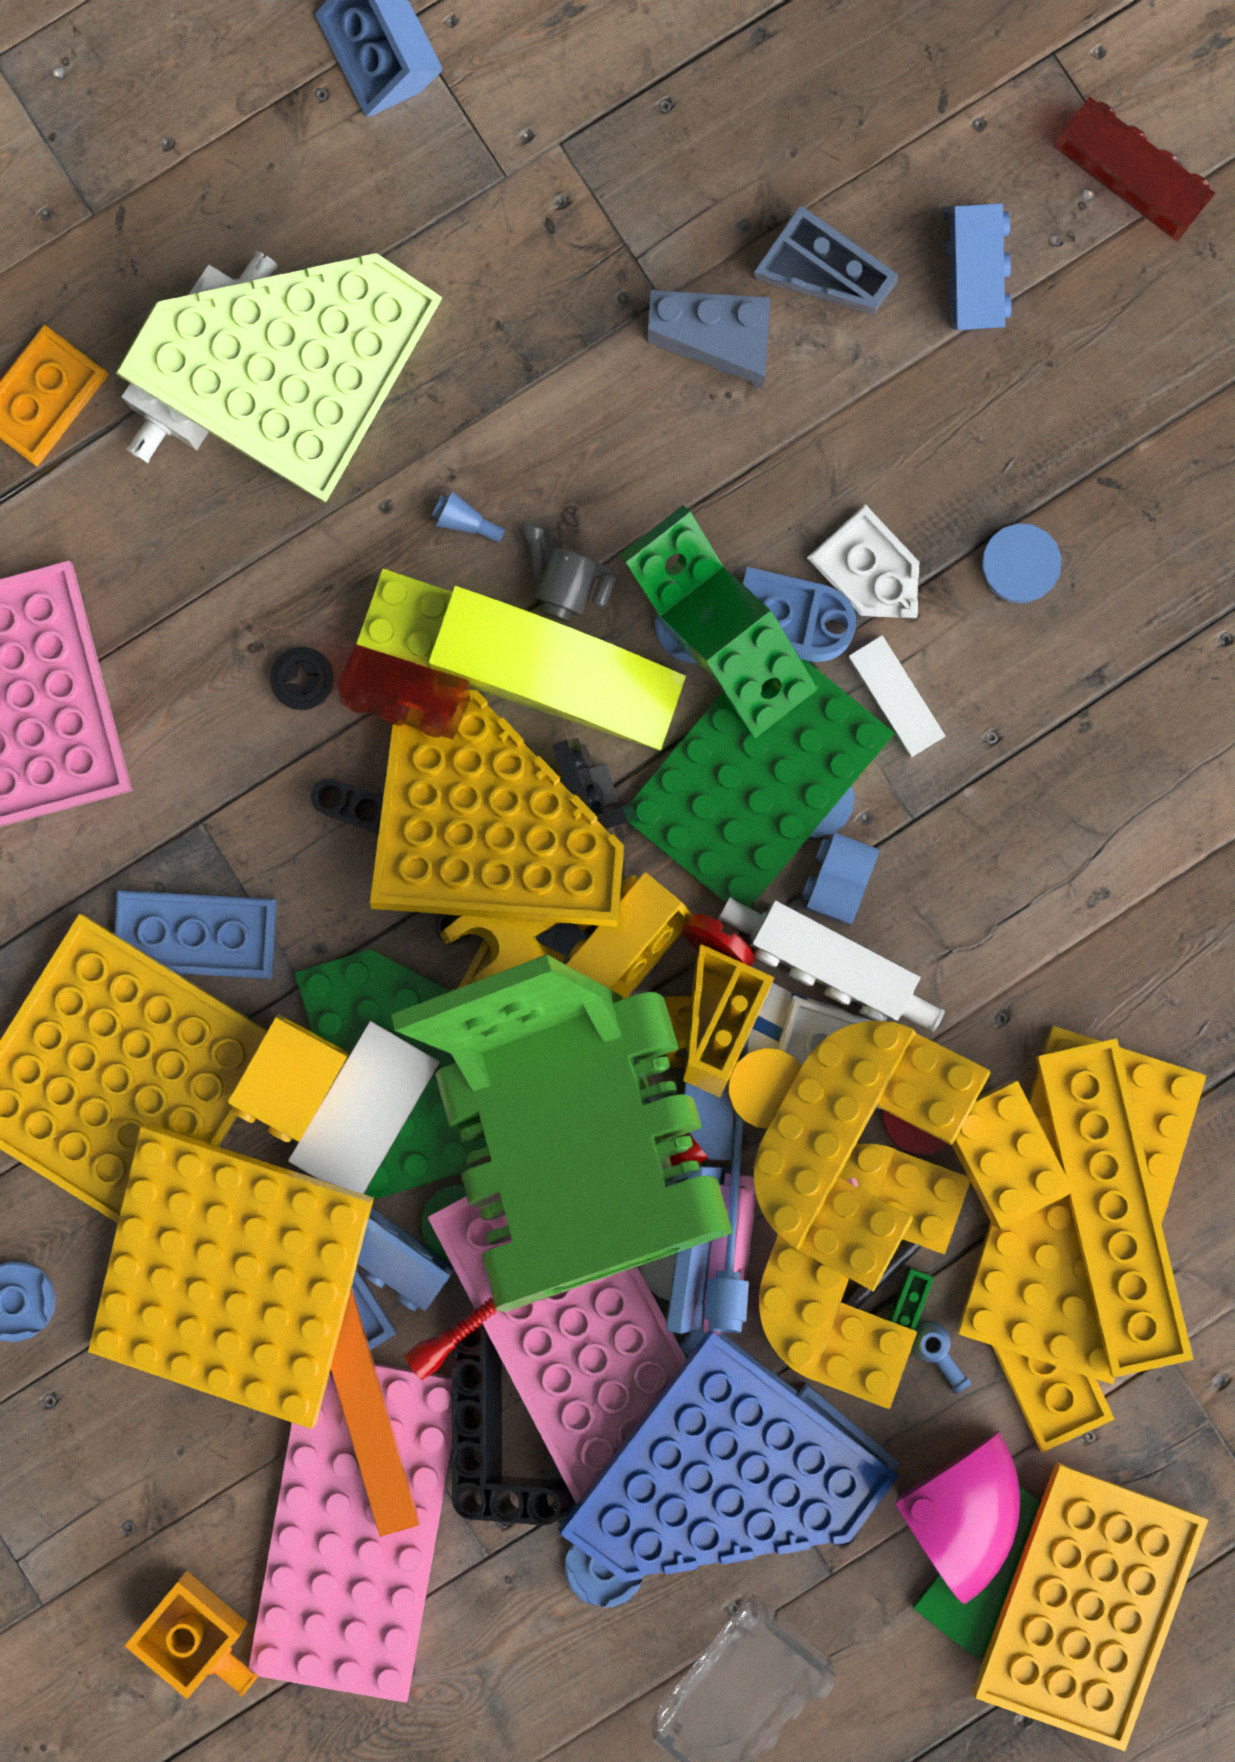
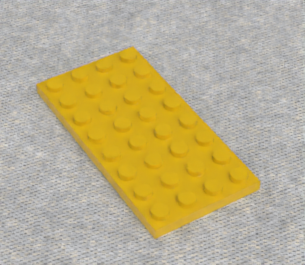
M1050 1026L1042 1054L1100 1041L1056 1026ZM1119 1047L1162 1225L1207 1075ZM1037 1068L1028 1102L1060 1163L1041 1078ZM1068 1195L1002 1229L994 1227L990 1221L956 1333L1113 1385L1115 1377L1113 1378L1109 1373Z

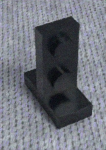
M578 738L564 740L552 745L567 790L573 795L576 794L597 816V821L605 829L638 819L633 803L603 812L601 806L604 804L603 792L599 784L592 780L588 768L591 766L590 754L586 746L580 744Z

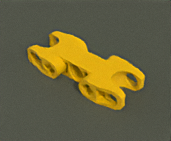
M636 875L630 876L621 882L620 901L623 899L622 892L633 878L637 877ZM461 916L444 929L440 936L448 944L468 934L478 935L489 944L491 961L487 967L470 980L471 983L544 956L546 953L536 937L559 922ZM576 924L580 932L592 926L586 924Z

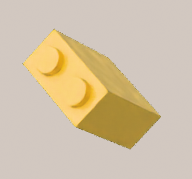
M278 1013L231 1095L228 1104L234 1106L232 1112L238 1117L250 1123H254L258 1119L269 1125L268 1132L278 1139L289 1143L293 1138L300 1142L347 1059L349 1052Z

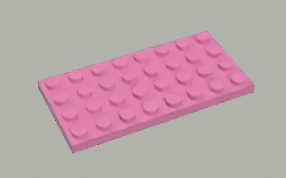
M466 1196L427 1218L476 1311L477 1307L480 1308L481 1304L488 1301L490 1297L492 1298L482 1254L495 1247L510 1243L512 1240L488 1245L487 1234L494 1229L508 1225L506 1215L494 1220H482L480 1209L484 1207L475 1208L469 1206ZM638 1267L507 1312L496 1311L495 1315H492L491 1318L487 1317V1321H483V1326L576 1504L686 1360L672 1332L667 1331V1321Z
M374 1363L420 1520L419 1526L379 1537L335 1380L330 1369L317 1424L312 1429L295 1423L291 1424L249 1669L260 1677L407 1703L452 1452V1376L432 1373L422 1381L412 1369Z

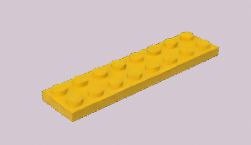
M1117 1038L1035 1056L1060 1164L1074 1190L1073 1193L1068 1195L1110 1376L1114 1378L1193 1360Z

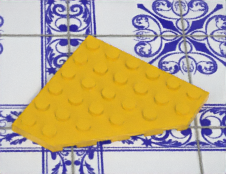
M398 684L370 897L371 909L618 927L624 845L614 834L611 835L597 821V816L576 794L573 795L560 782V777L540 756H536L524 744L523 738L503 717L500 718L488 706L487 700L478 690Z

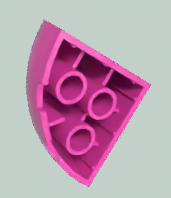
M999 1430L899 1493L895 1501L896 1507L946 1584L963 1604L977 1596L998 1573L1008 1556L1018 1526L1020 1511L1018 1476L1007 1443Z

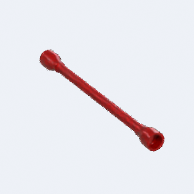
M691 1136L692 1147L687 1151L669 1156L671 1167L685 1161H698L700 1165L708 1159V1156ZM490 1297L488 1301L480 1305V1308L477 1307L476 1311L473 1310L472 1315L468 1314L467 1317L463 1318L464 1321L460 1320L459 1324L457 1323L455 1327H451V1331L444 1330L436 1337L420 1341L403 1355L410 1368L422 1381L440 1368L448 1353L457 1347L458 1340L461 1341L462 1337L465 1338L467 1334L469 1335L471 1331L475 1330V1327L478 1328L479 1324L482 1325L483 1321H487V1317L491 1318L492 1315L496 1314L493 1298Z

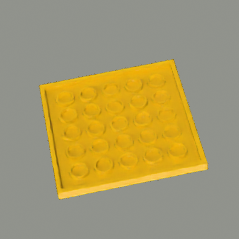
M79 914L0 1040V1149L118 1223L140 1127L148 1123L219 1147L238 1117L232 1112L234 1106L228 1104V1101L268 1030L88 916Z
M148 1123L141 1126L88 1352L312 1429L317 1424L374 1197Z

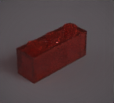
M357 644L338 682L341 703L348 709L357 713L369 712L381 716L384 720L394 725L406 724L418 728L424 734L434 738L443 736L453 740L470 702L469 680Z

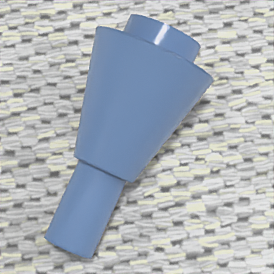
M451 491L449 497L441 494L431 515L438 519L435 527L472 534L476 532L497 543L500 542L505 531L504 528L483 519L479 512L453 491Z

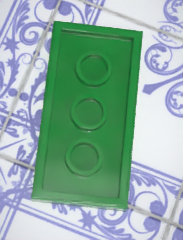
M1020 1484V1511L1014 1541L1007 1558L991 1582L977 1596L963 1604L955 1596L939 1572H937L912 1605L914 1610L977 1660L989 1646L1041 1503L1039 1499Z

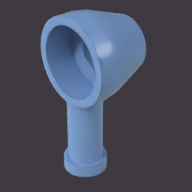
M925 1321L918 1324L915 1329L917 1334L911 1348L913 1353L924 1362H935L951 1384V1389L955 1394L966 1389L971 1384V1381L963 1375L948 1354L951 1346L948 1331L941 1324L934 1321ZM930 1337H936L939 1340V1347L934 1351H928L925 1348V1342Z

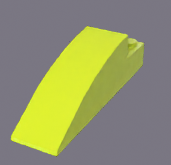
M386 569L381 571L357 641L358 647L363 652L658 751L662 749L686 678L681 673L613 644L458 586H455L453 592Z

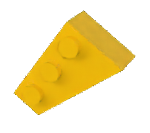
M702 944L699 946L694 966L683 1081L720 1098L767 999L775 977Z

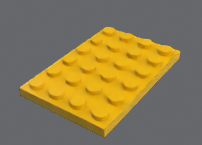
M1055 1462L971 1692L972 1695L984 1702L1125 1751L1208 1519L1195 1512Z

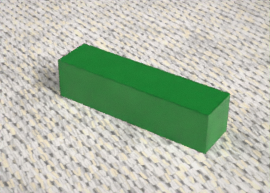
M907 1266L887 1320L915 1331L934 1277Z

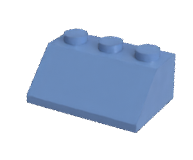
M327 0L315 13L366 117L373 116L422 92L443 70L409 0Z
M371 1207L357 1264L366 1269L363 1275L369 1281L381 1288L387 1284L397 1291L396 1299L413 1311H416L418 1307L426 1311L454 1271L452 1264L440 1259L426 1245Z

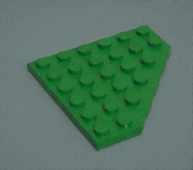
M373 949L295 972L312 1032L349 1052L339 1073L370 1021L375 1022L441 1061L435 1073L443 1067L456 1063L451 1053L395 1031L391 1014L451 992L445 987ZM435 1073L364 1192L365 1195L374 1197V1200L476 1167L468 1166L466 1156L472 1151L487 1147L485 1137L474 1142H462L460 1137L461 1130L448 1126Z

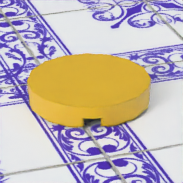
M762 1048L747 1053L736 1063L729 1078L727 1094L732 1109L742 1121L756 1128L768 1129L802 1065L794 1056L781 1049Z

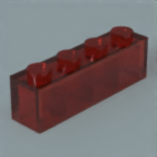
M1091 97L1087 99L1064 128L1054 146L1060 153L1176 242L1181 239L1215 195V192L1210 189L1209 183L1202 176L1196 173H1189L1179 165L1177 158L1172 153L1164 149L1159 150L1147 141V136L1142 130L1133 125L1128 126L1116 117L1115 111L1108 104L1102 101L1097 102Z

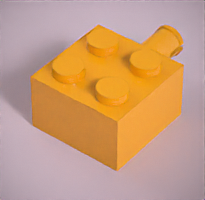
M187 1570L125 1644L128 1650L186 1699L191 1696L208 1674L212 1675L215 1673L233 1688L240 1697L245 1694L258 1677V1674L252 1672L230 1653L232 1651L231 1646L242 1634L248 1622Z

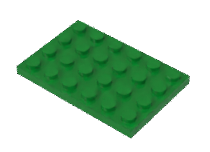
M800 659L818 690L757 738H754L746 730L722 692L630 802V804L633 803L638 819L627 823L725 904L731 897L740 904L751 908L895 734L806 660ZM773 678L763 683L762 691L767 690L771 686Z

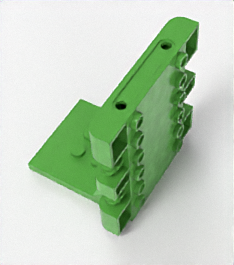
M546 954L391 1014L395 1031L451 1053L456 1063L443 1067L435 1073L448 1126L461 1130L460 1137L462 1142H474L480 1138H486L487 1147L472 1151L466 1156L468 1166L476 1167L466 1170L461 1174L469 1206L475 1208L484 1207L480 1209L482 1220H494L506 1215L508 1225L492 1230L487 1234L486 1238L488 1245L499 1244L512 1240V1242L495 1247L482 1254L496 1311L507 1312L733 1233L717 1178L699 1176L676 1183L678 1180L698 1173L700 1167L698 1161H685L671 1167L669 1156L687 1151L693 1145L691 1136H678L702 1128L694 1098L688 1095L670 1096L676 1093L675 1081H664L648 1087L647 1077L662 1073L670 1066L668 1057L658 1056L679 1049L665 999L660 994L646 992L623 999L622 995Z

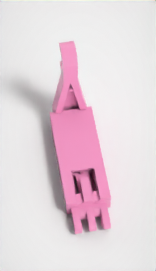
M740 1172L733 1271L741 1273V1280L747 1281L756 1193L754 1174ZM725 1173L724 1184L719 1185L728 1217L732 1173ZM850 1178L847 1181L848 1183L858 1187L856 1178ZM727 1235L711 1241L707 1283L709 1278H716L717 1271H725ZM706 1283V1292H705V1301H704L705 1310H706V1297H707V1283ZM704 1315L703 1331L706 1334L709 1320H706ZM713 1331L717 1335L725 1333Z

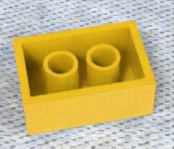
M646 872L640 879L638 877L633 878L622 892L623 899L619 905L618 927L595 925L597 929L588 940L582 939L573 947L569 954L571 959L566 964L622 995L623 999L629 997L683 933L682 926L692 916V913L677 897Z
M1008 1081L978 1096L952 1146L992 1225L1002 1229L1073 1193L1074 1190L1019 1082Z

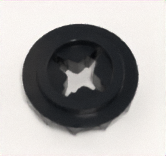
M308 647L289 649L277 658L271 669L270 684L274 695L282 704L293 710H311L323 704L333 690L334 672L327 658L315 649ZM298 663H301V667L308 675H319V677L313 678V680L307 683L306 695H304V691L301 690L298 684H286V682L298 677Z

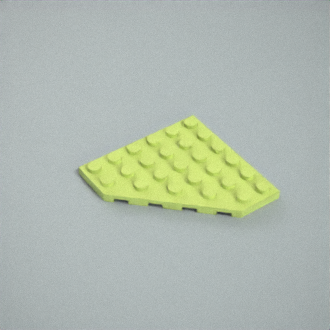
M375 253L163 300L154 304L115 374L321 502H327L442 297Z

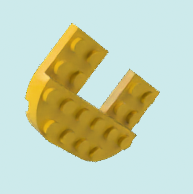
M859 1022L832 1033L820 1042L805 1060L760 1143L754 1165V1188L757 1201L765 1219L774 1231L792 1247L874 1292L913 1218L909 1214L838 1176L876 1106L953 1145L990 1075V1070L917 1034L914 1029L895 1022Z
M856 1144L838 1177L845 1181H848L850 1178H856L858 1188L912 1216L913 1220L903 1236V1240L945 1255L970 1185L968 1176L897 1151L892 1147L879 1144ZM777 1235L763 1274L759 1292L760 1318L772 1348L789 1367L802 1376L890 1410L917 1331L841 1303L849 1278L801 1253Z

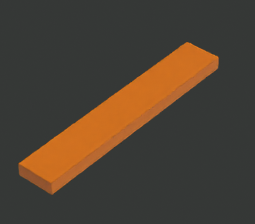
M351 1287L331 1370L379 1537L419 1526L420 1520L355 1294Z

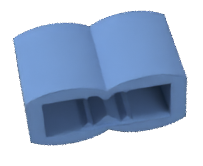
M834 833L830 841L823 838L815 857V861L821 863L816 878L808 877L801 894V898L807 900L804 909L847 926L852 925L880 849L838 833Z

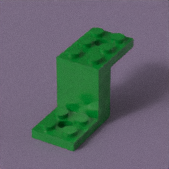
M684 505L619 554V557L669 635L717 682L744 727L754 738H757L818 690L773 612L724 568L691 511ZM679 553L677 562L672 567L665 569L667 559ZM773 678L771 686L767 690L762 691L763 683Z

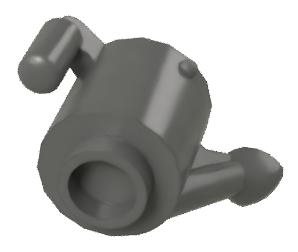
M526 523L522 524L523 536L530 545L535 587L534 599L542 603L541 613L565 622H570L572 615L583 616L597 578L599 581L591 602L601 608L607 606L616 581L613 569L564 549L555 547L551 549L544 537V530Z

